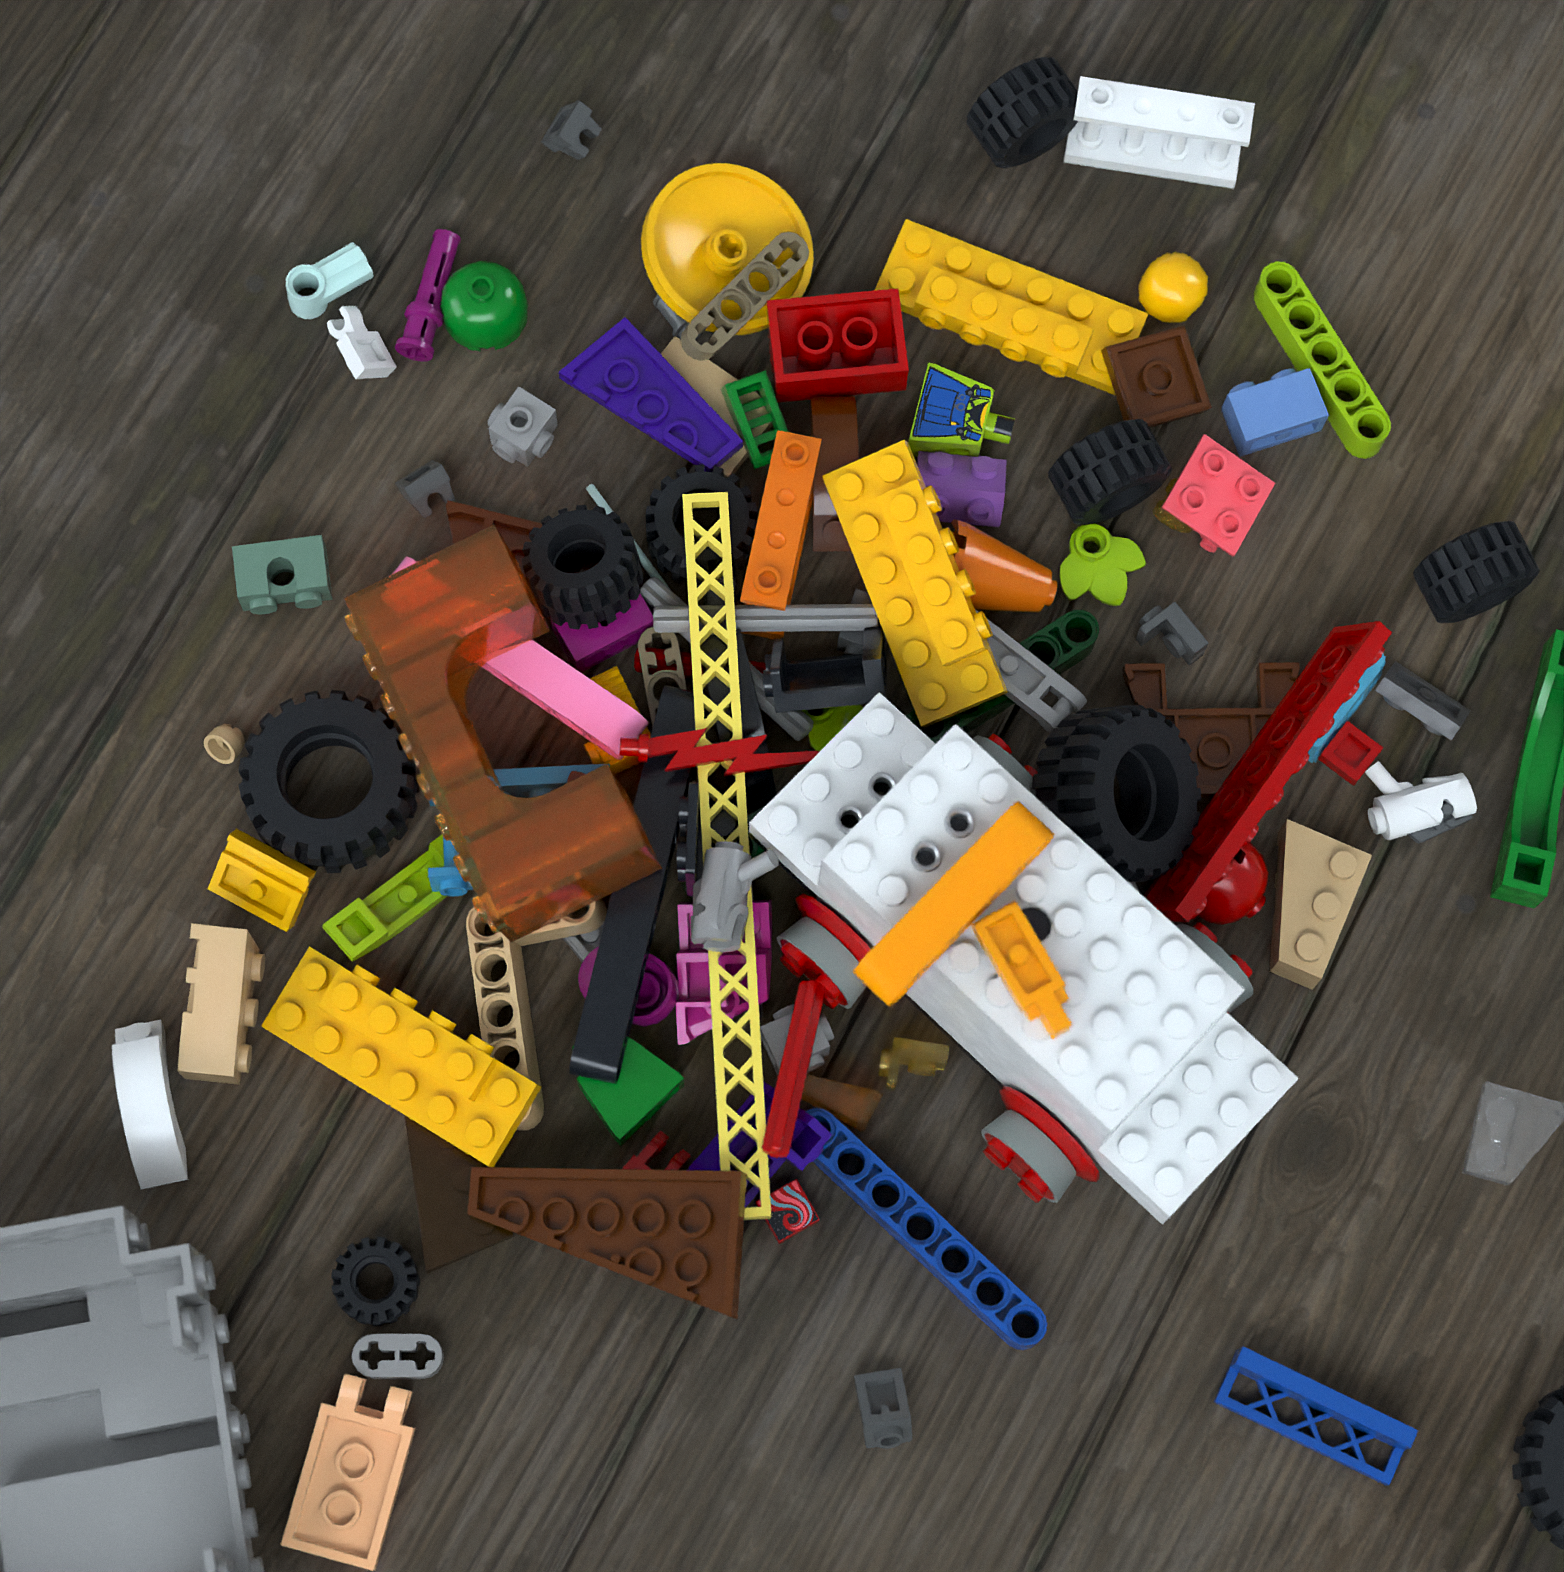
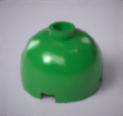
M477 261L465 264L451 274L443 287L440 309L442 310L445 329L456 343L473 351L492 347L498 350L505 348L521 334L527 323L528 301L521 281L510 269L497 262Z

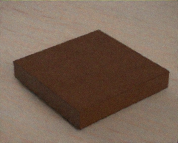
M1185 325L1110 345L1101 350L1124 421L1143 419L1150 428L1204 413L1212 408Z

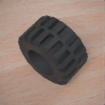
M1041 57L1011 69L994 81L975 101L968 112L966 122L997 167H1001V169L1015 167L1044 154L1058 144L1074 128L1078 122L1074 120L1078 90L1055 58Z
M1132 419L1106 426L1078 441L1056 460L1048 472V477L1074 524L1086 525L1113 518L1147 499L1166 481L1172 472V467L1146 421L1143 419Z
M695 465V472L688 473L686 467L676 470L675 480H672L667 475L661 481V490L654 489L650 496V506L646 508V537L649 553L652 559L657 558V567L663 573L670 570L672 580L679 584L683 578H687L685 538L675 528L677 522L683 517L682 494L728 492L733 578H735L737 568L743 571L748 565L757 525L758 511L756 502H752V493L747 486L740 488V478L733 473L728 478L724 477L723 468L714 466L713 472H705V465ZM719 507L692 508V511L709 510L719 515ZM707 546L695 559V562L708 574H711L722 562V558ZM696 578L697 588H698V582L700 581L698 578Z
M576 505V510L568 511L566 507L558 510V516L552 518L548 515L542 519V527H534L529 533L531 541L524 542L522 549L524 557L521 558L524 573L540 612L545 617L551 616L552 622L559 626L568 622L570 629H580L583 624H587L589 629L599 627L598 622L606 620L609 624L617 620L615 614L619 611L625 614L631 608L629 600H637L641 592L639 585L643 584L642 565L633 536L626 522L622 523L620 516L614 512L607 515L603 507L595 506L593 510H588L586 505ZM587 561L599 562L587 571L566 573L577 564Z
M1503 521L1481 526L1442 545L1420 562L1415 568L1413 576L1438 623H1455L1481 614L1512 598L1533 582L1540 569L1517 525L1513 521Z

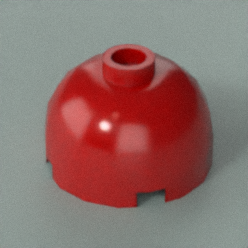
M1251 842L1241 847L1232 859V870L1222 881L1213 886L1206 896L1207 905L1198 917L1209 923L1224 925L1239 921L1245 916L1251 918L1264 906L1266 897L1263 894L1268 885V868L1263 855Z

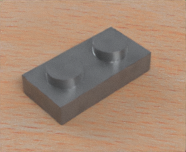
M1396 661L1375 690L1383 695L1384 700L1390 706L1398 710H1406L1421 720L1422 725L1428 731L1436 735H1444L1450 740L1453 739L1471 711Z

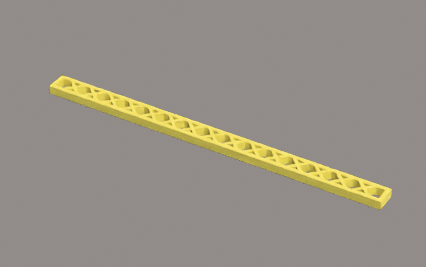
M728 492L682 494L695 730L707 728V732L718 720L732 732L733 737L729 741L743 739ZM719 507L720 519L708 531L693 520L692 508ZM720 533L721 543L717 539H715ZM694 535L700 539L695 545ZM707 546L722 558V562L711 574H708L695 562V559ZM722 576H723L724 586L721 585V584L718 582V580H719ZM696 578L702 582L698 588ZM710 589L725 601V605L713 618L698 606L699 600ZM725 619L726 629L720 625ZM699 621H700L703 625H705L700 632H699ZM712 633L727 644V650L715 662L700 650V645ZM727 663L729 667V674L723 669V667ZM701 664L706 669H708L703 675L701 670ZM715 676L730 688V693L718 706L703 694V689ZM730 706L731 717L725 713L730 708ZM704 709H706L710 713L705 720ZM705 733L696 747L712 744L705 738ZM732 760L697 766L703 864L706 850L712 848L711 841L716 844L720 841L736 843L739 840V844L743 846V851L749 854L745 772L733 774L735 782L723 795L708 783V777L720 764L727 770L733 763ZM735 795L737 807L730 802ZM709 797L716 802L710 809ZM722 809L738 821V827L726 840L710 827V822ZM750 887L747 899L748 918L744 929L745 943L741 941V947L738 950L746 957V964L733 977L718 964V958L723 952L708 950L720 1171H730L731 1165L737 1171L746 1173L747 1180L760 1190L761 1207L745 1208L744 1220L771 1219L768 1154L762 1151L766 1119L752 887ZM746 976L748 990L741 984ZM719 978L727 984L721 991ZM733 990L749 1004V1010L737 1023L721 1011L722 1002ZM749 1022H750V1035L747 1034V1033L743 1030V1028H744ZM722 1024L730 1030L724 1037L722 1036ZM735 1037L751 1049L752 1054L739 1070L725 1059L723 1054L724 1049ZM751 1069L753 1071V1082L746 1077ZM725 1071H726L730 1076H732V1078L729 1080V1082H728L726 1085H725ZM739 1083L754 1096V1104L742 1117L726 1104V1097ZM754 1116L756 1130L748 1123ZM727 1117H728L733 1123H735V1125L730 1129L729 1132H728ZM741 1130L757 1143V1151L745 1164L729 1152V1143ZM757 1163L759 1177L751 1171Z

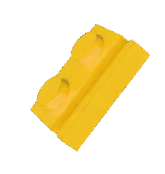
M235 829L227 838V846L221 853L208 890L288 932L296 923L309 891V884L311 879L314 878L316 871L285 856L283 853L241 830Z

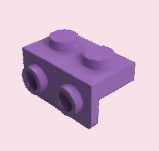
M918 451L917 466L925 486H933L942 506V510L937 512L940 522L951 523L955 519L965 521L970 525L1000 526L1005 497L1006 460L987 456L974 457L947 454L945 452Z

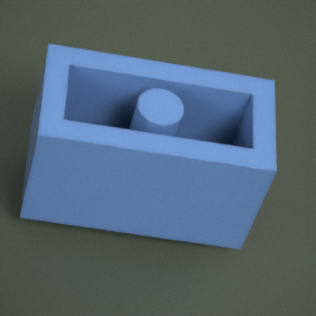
M1293 368L1286 369L1273 375L1270 381L1257 385L1252 381L1241 383L1229 391L1221 409L1239 457L1319 432L1329 416L1310 368L1298 372Z

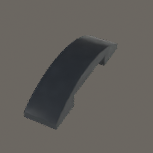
M736 629L742 737L744 739L765 735L743 637L741 630ZM713 634L700 645V650L715 662L727 650V644ZM727 663L723 667V669L729 674V667ZM701 664L702 672L704 674L708 669H706ZM716 676L707 684L709 699L717 706L730 693V688ZM730 706V708L725 712V713H726L727 715H729L730 717H731V706ZM717 720L715 722L719 743L729 741L733 737L732 732L720 721ZM766 739L754 754L769 753ZM772 769L745 773L747 813H751L768 804L777 794ZM733 775L725 776L728 789L735 782V776ZM736 795L731 800L732 804H737Z

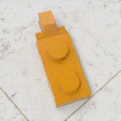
M1013 901L974 922L971 926L973 933L1020 1012H1024L1029 1022L1039 1017L1052 1040L1068 1032L1072 1023L1061 1004L1069 1001V997L1064 990L1066 984L1017 902Z

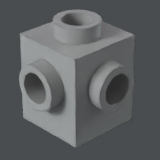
M518 387L506 405L503 403L498 404L489 417L488 426L490 427L488 429L491 444L493 445L492 449L504 460L510 463H514L517 460L528 467L535 456L543 457L553 442L554 435L552 433L558 426L556 409L521 387Z
M794 1004L774 1013V1021L760 1027L761 1041L777 1075ZM823 1013L820 1016L808 1072L825 1064L823 1057L829 1055L830 1051L828 1041L834 1039L832 1029Z

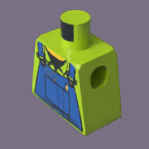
M928 362L909 437V446L913 456H918V451L979 457L983 438L1009 444L1015 418L990 412L994 390L991 387Z

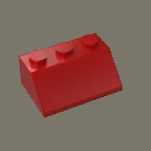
M898 288L766 301L773 389L777 402L809 400L811 397L851 396L906 390L909 367Z

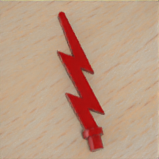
M707 728L653 738H649V734H639V738L620 737L619 756L638 757V762H647L650 757L676 753L664 772L734 760L724 773V776L808 764L820 751L754 754L768 734L695 747L707 730Z

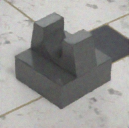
M579 100L561 107L541 143L553 152L561 151L579 160L585 158L589 152V149L580 143V133L592 139L597 137L602 129L590 117L592 110Z
M431 460L395 483L402 496L424 518L433 514L427 504L430 494L438 493L445 503H447V500H455L449 483L451 479L442 464Z

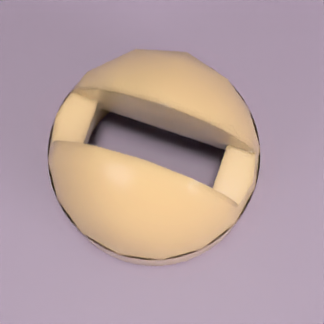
M222 724L215 727L204 739V747L207 753L214 760L223 764L232 763L240 755L245 744L242 731L236 727L232 729L230 724Z

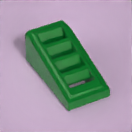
M765 370L726 384L721 388L727 408L740 438L743 440V445L754 470L769 465L773 452L772 449L760 454L757 445L774 440L777 430L788 432ZM758 391L761 398L741 404L740 396ZM765 407L766 415L747 420L745 413ZM770 422L772 423L774 430L753 437L751 429Z

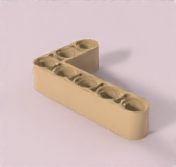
M571 884L482 902L475 905L466 918L481 1039L495 1047L491 1056L502 1063L509 1052L517 1050L520 1060L515 1071L540 1086L541 1082L521 946L590 933L597 930L604 923L607 912L604 901L599 895L581 884ZM588 898L590 907L587 914L582 918L574 919L572 915L574 905L579 900ZM544 907L545 917L543 922L537 927L530 928L528 924L530 913L536 908ZM494 916H499L501 920L499 930L494 935L486 937L484 932L486 922ZM505 960L507 971L501 980L492 982V967L497 962ZM511 1005L513 1009L512 1020L506 1026L499 1027L497 1024L499 1011L503 1007ZM540 1089L516 1130L527 1131L540 1123L544 1115L542 1089Z

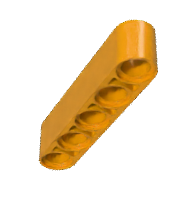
M1019 801L1015 802L870 950L856 966L853 973L891 1007L1050 843L1055 834Z

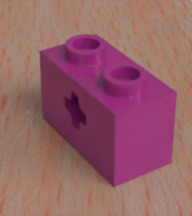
M639 594L637 600H629L631 608L625 614L619 611L615 614L617 620L604 627L598 622L599 627L589 629L587 624H583L580 629H570L568 622L559 626L552 622L550 616L552 631L573 668L581 673L637 644L641 634L646 629L653 627V614L641 594Z

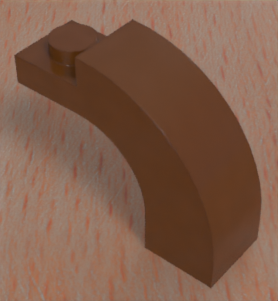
M855 396L811 397V437L822 439L813 479V552L851 551L822 476L859 460Z

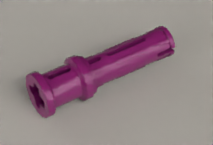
M437 229L433 233V241L416 299L405 310L404 315L407 323L403 336L396 341L395 350L408 359L425 362L432 360L434 355L433 339L436 329L442 326L444 320L442 310L440 309L443 287L450 277L456 251L461 241L460 236L449 230Z

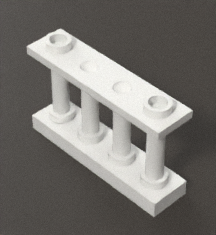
M1080 76L1074 120L1078 122L1068 133L1064 162L1234 188L1241 146L1248 147L1250 143L1255 103Z

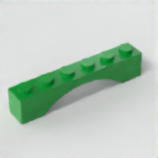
M1558 629L1554 631L1543 645L1490 894L1491 898L1533 909L1548 896L1556 857L1558 817L1564 786V631Z

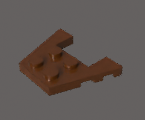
M1299 662L1259 663L1256 667L1258 708L1168 709L1165 663L1124 664L1122 672L1134 705H1142L1145 708H1152L1166 717L1165 719H1169L1180 730L1178 736L1187 740L1192 750L1189 754L1191 761L1197 764L1199 775L1196 776L1197 788H1201V798H1213L1295 683L1300 666Z

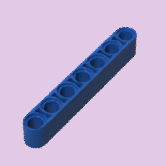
M820 1108L806 1111L818 1122L824 1124L832 1134L824 1144L821 1154L812 1161L1006 1344L1014 1349L1026 1350L1035 1346L1043 1338L1047 1329L1046 1316L1027 1295L834 1115ZM844 1154H855L862 1160L864 1168L857 1175H846L838 1168V1159ZM878 1186H889L897 1193L898 1201L892 1207H880L873 1201L872 1191ZM917 1217L927 1220L931 1225L932 1235L926 1240H915L907 1232V1222ZM947 1250H958L966 1258V1269L959 1273L949 1272L942 1265V1254ZM983 1282H991L997 1285L1001 1292L1000 1303L993 1306L981 1303L976 1294L977 1286ZM1020 1314L1031 1317L1036 1325L1035 1335L1028 1339L1018 1337L1012 1330L1013 1317Z

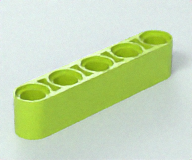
M1277 261L1270 263L1263 269L1254 291V301L1257 308L1296 370L1311 369L1329 414L1327 419L1348 452L1357 458L1367 459L1373 457L1380 451L1391 430V421L1388 414L1295 268L1285 262ZM1271 283L1278 284L1285 289V293H1275L1267 285ZM1300 319L1307 324L1308 328L1298 329L1290 323V320ZM1316 354L1323 355L1331 364L1327 366L1316 363L1312 356ZM1335 391L1348 392L1354 401L1345 402L1340 400L1336 396ZM1363 426L1372 429L1376 434V438L1362 436L1358 427Z

